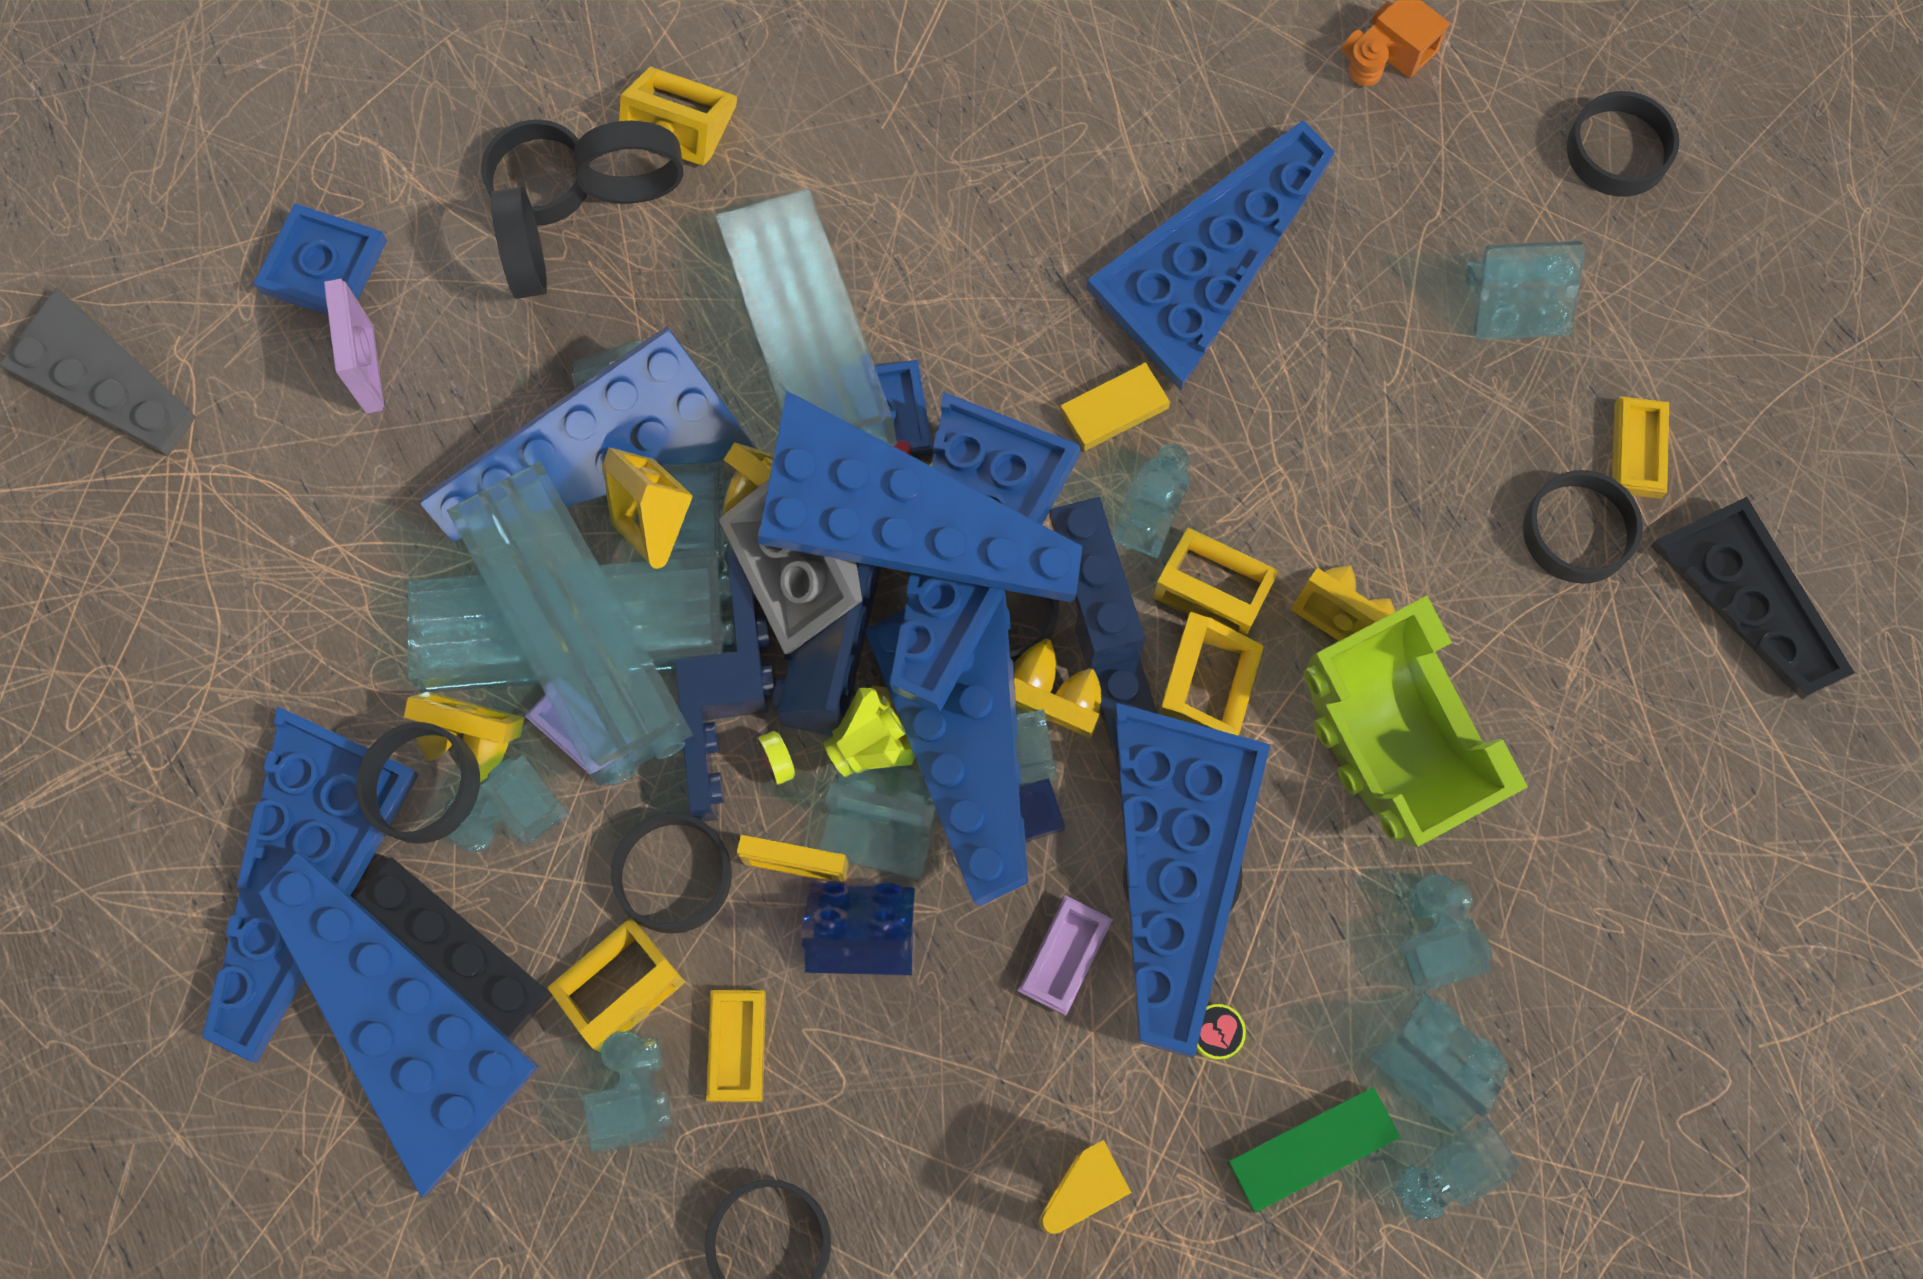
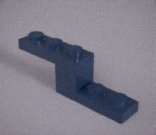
M1099 496L1050 509L1049 518L1054 532L1083 546L1075 597L1078 608L1075 632L1087 669H1093L1101 687L1100 713L1119 771L1115 719L1116 703L1158 713L1140 660L1145 636Z
M735 553L727 554L737 652L675 659L689 809L693 817L703 822L718 820L716 804L725 803L721 772L713 773L711 759L712 753L720 752L716 722H708V720L769 712L767 696L773 695L775 688L772 664L764 665L762 647L771 645L768 619L766 616H758L757 597Z

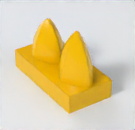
M738 443L733 444L723 459L736 469L725 497L723 515L770 478L774 454Z
M1351 565L1331 568L1325 572L1317 568L1291 608V611L1338 641L1396 612L1391 599L1379 598L1368 600L1356 592V580Z
M1044 639L1034 644L1013 665L1016 707L1091 739L1099 722L1100 714L1098 712L1101 704V687L1095 671L1089 668L1072 675L1054 695L1051 693L1055 679L1056 660L1051 640Z
M429 691L408 697L404 718L415 720V722L437 725L456 736L458 733H463V741L470 747L477 759L480 770V783L488 778L500 764L508 743L521 736L525 717ZM429 735L416 738L422 753L428 761L440 757L452 745L446 737Z

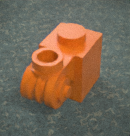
M1396 0L1394 3L1386 1L1373 16L1371 21L1373 26L1366 33H1363L1360 29L1354 31L1341 49V53L1349 60L1347 68L1349 77L1353 82L1361 86L1375 85L1380 81L1385 65L1389 62L1410 79L1440 50L1450 22L1421 0Z

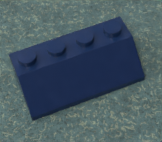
M856 562L862 602L792 653H784V660L790 661L786 679H777L772 698V708L778 709L782 726L833 736L832 731L839 727L850 706L866 637L864 630L868 628L881 571L880 566Z

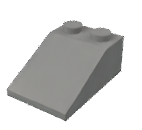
M769 478L718 520L784 653L787 654L792 653L862 602L856 562L758 544Z

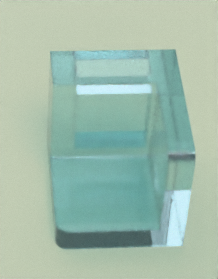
M1039 710L1018 714L1016 753L1017 763L1020 765L1021 785L1019 786L1058 779L1045 711Z

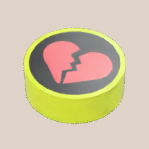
M771 731L757 737L762 758L774 784L777 786L794 779V766L780 734Z
M1208 1005L1196 1051L1202 1056L1214 1060L1226 1059L1235 1055L1243 1046L1246 1037L1245 1024L1239 1013L1227 1005Z

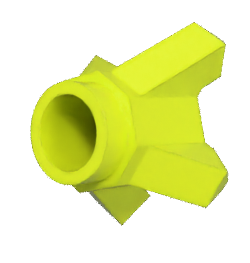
M859 688L839 727L832 731V737L824 741L827 754L844 777L854 772L862 773L867 769L911 765L914 761L915 755L908 738H900L906 734V731L900 719L892 710L893 707L887 694L877 693L872 688Z

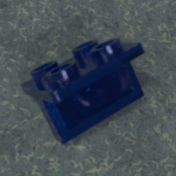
M829 881L821 885H811L809 887L801 930V947L805 949V973L912 975L915 888L902 887L891 882L879 883L875 886H849L840 881Z

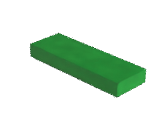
M1371 1087L1227 1161V1164L1252 1213H1257L1401 1138L1375 1088Z

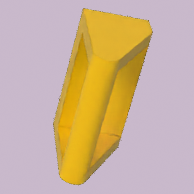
M649 67L621 94L619 121H644L665 127L678 138L682 159L704 166L711 159L736 108L737 96L654 67ZM657 88L710 106L712 109L708 113H704L653 94Z
M609 447L602 464L611 524L651 567L655 569L662 568L668 562L693 495L653 458ZM637 514L639 515L640 525L635 521Z
M1188 527L1157 582L1153 599L1186 615L1193 612L1212 618L1247 637L1279 570ZM1188 550L1260 583L1261 585L1251 604L1243 602L1179 571L1178 569Z
M1190 612L1182 633L1159 714L1239 736L1264 646L1212 618ZM1202 643L1241 654L1222 721L1185 704Z
M630 917L550 984L547 989L591 1048L603 1054L686 983V981L638 923ZM636 940L656 964V967L590 1022L570 995Z
M1104 1140L1076 1155L1039 1217V1228L1044 1233H1060L1131 1194Z

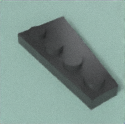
M57 287L0 362V366L9 374L167 457L196 418L182 402Z

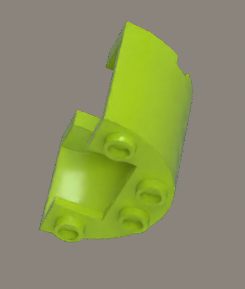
M1427 595L1317 652L1310 658L1308 668L1303 671V676L1310 689L1318 719L1313 721L1314 731L1324 747L1327 749L1332 748L1341 766L1337 768V774L1342 785L1349 794L1355 795L1358 793L1365 804L1378 818L1381 828L1392 842L1402 840L1414 847L1423 845L1528 787L1504 740L1482 741L1450 681L1436 651L1452 642Z

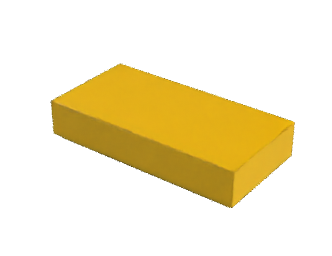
M1145 362L1060 406V414L1085 452L1169 409L1170 400Z
M1620 396L1614 403L1612 478L1622 484L1632 496L1662 499L1667 494L1669 402Z
M746 835L740 836L737 849L738 856L746 866L838 884L846 881L849 863L844 854Z
M765 990L710 991L707 1102H763Z

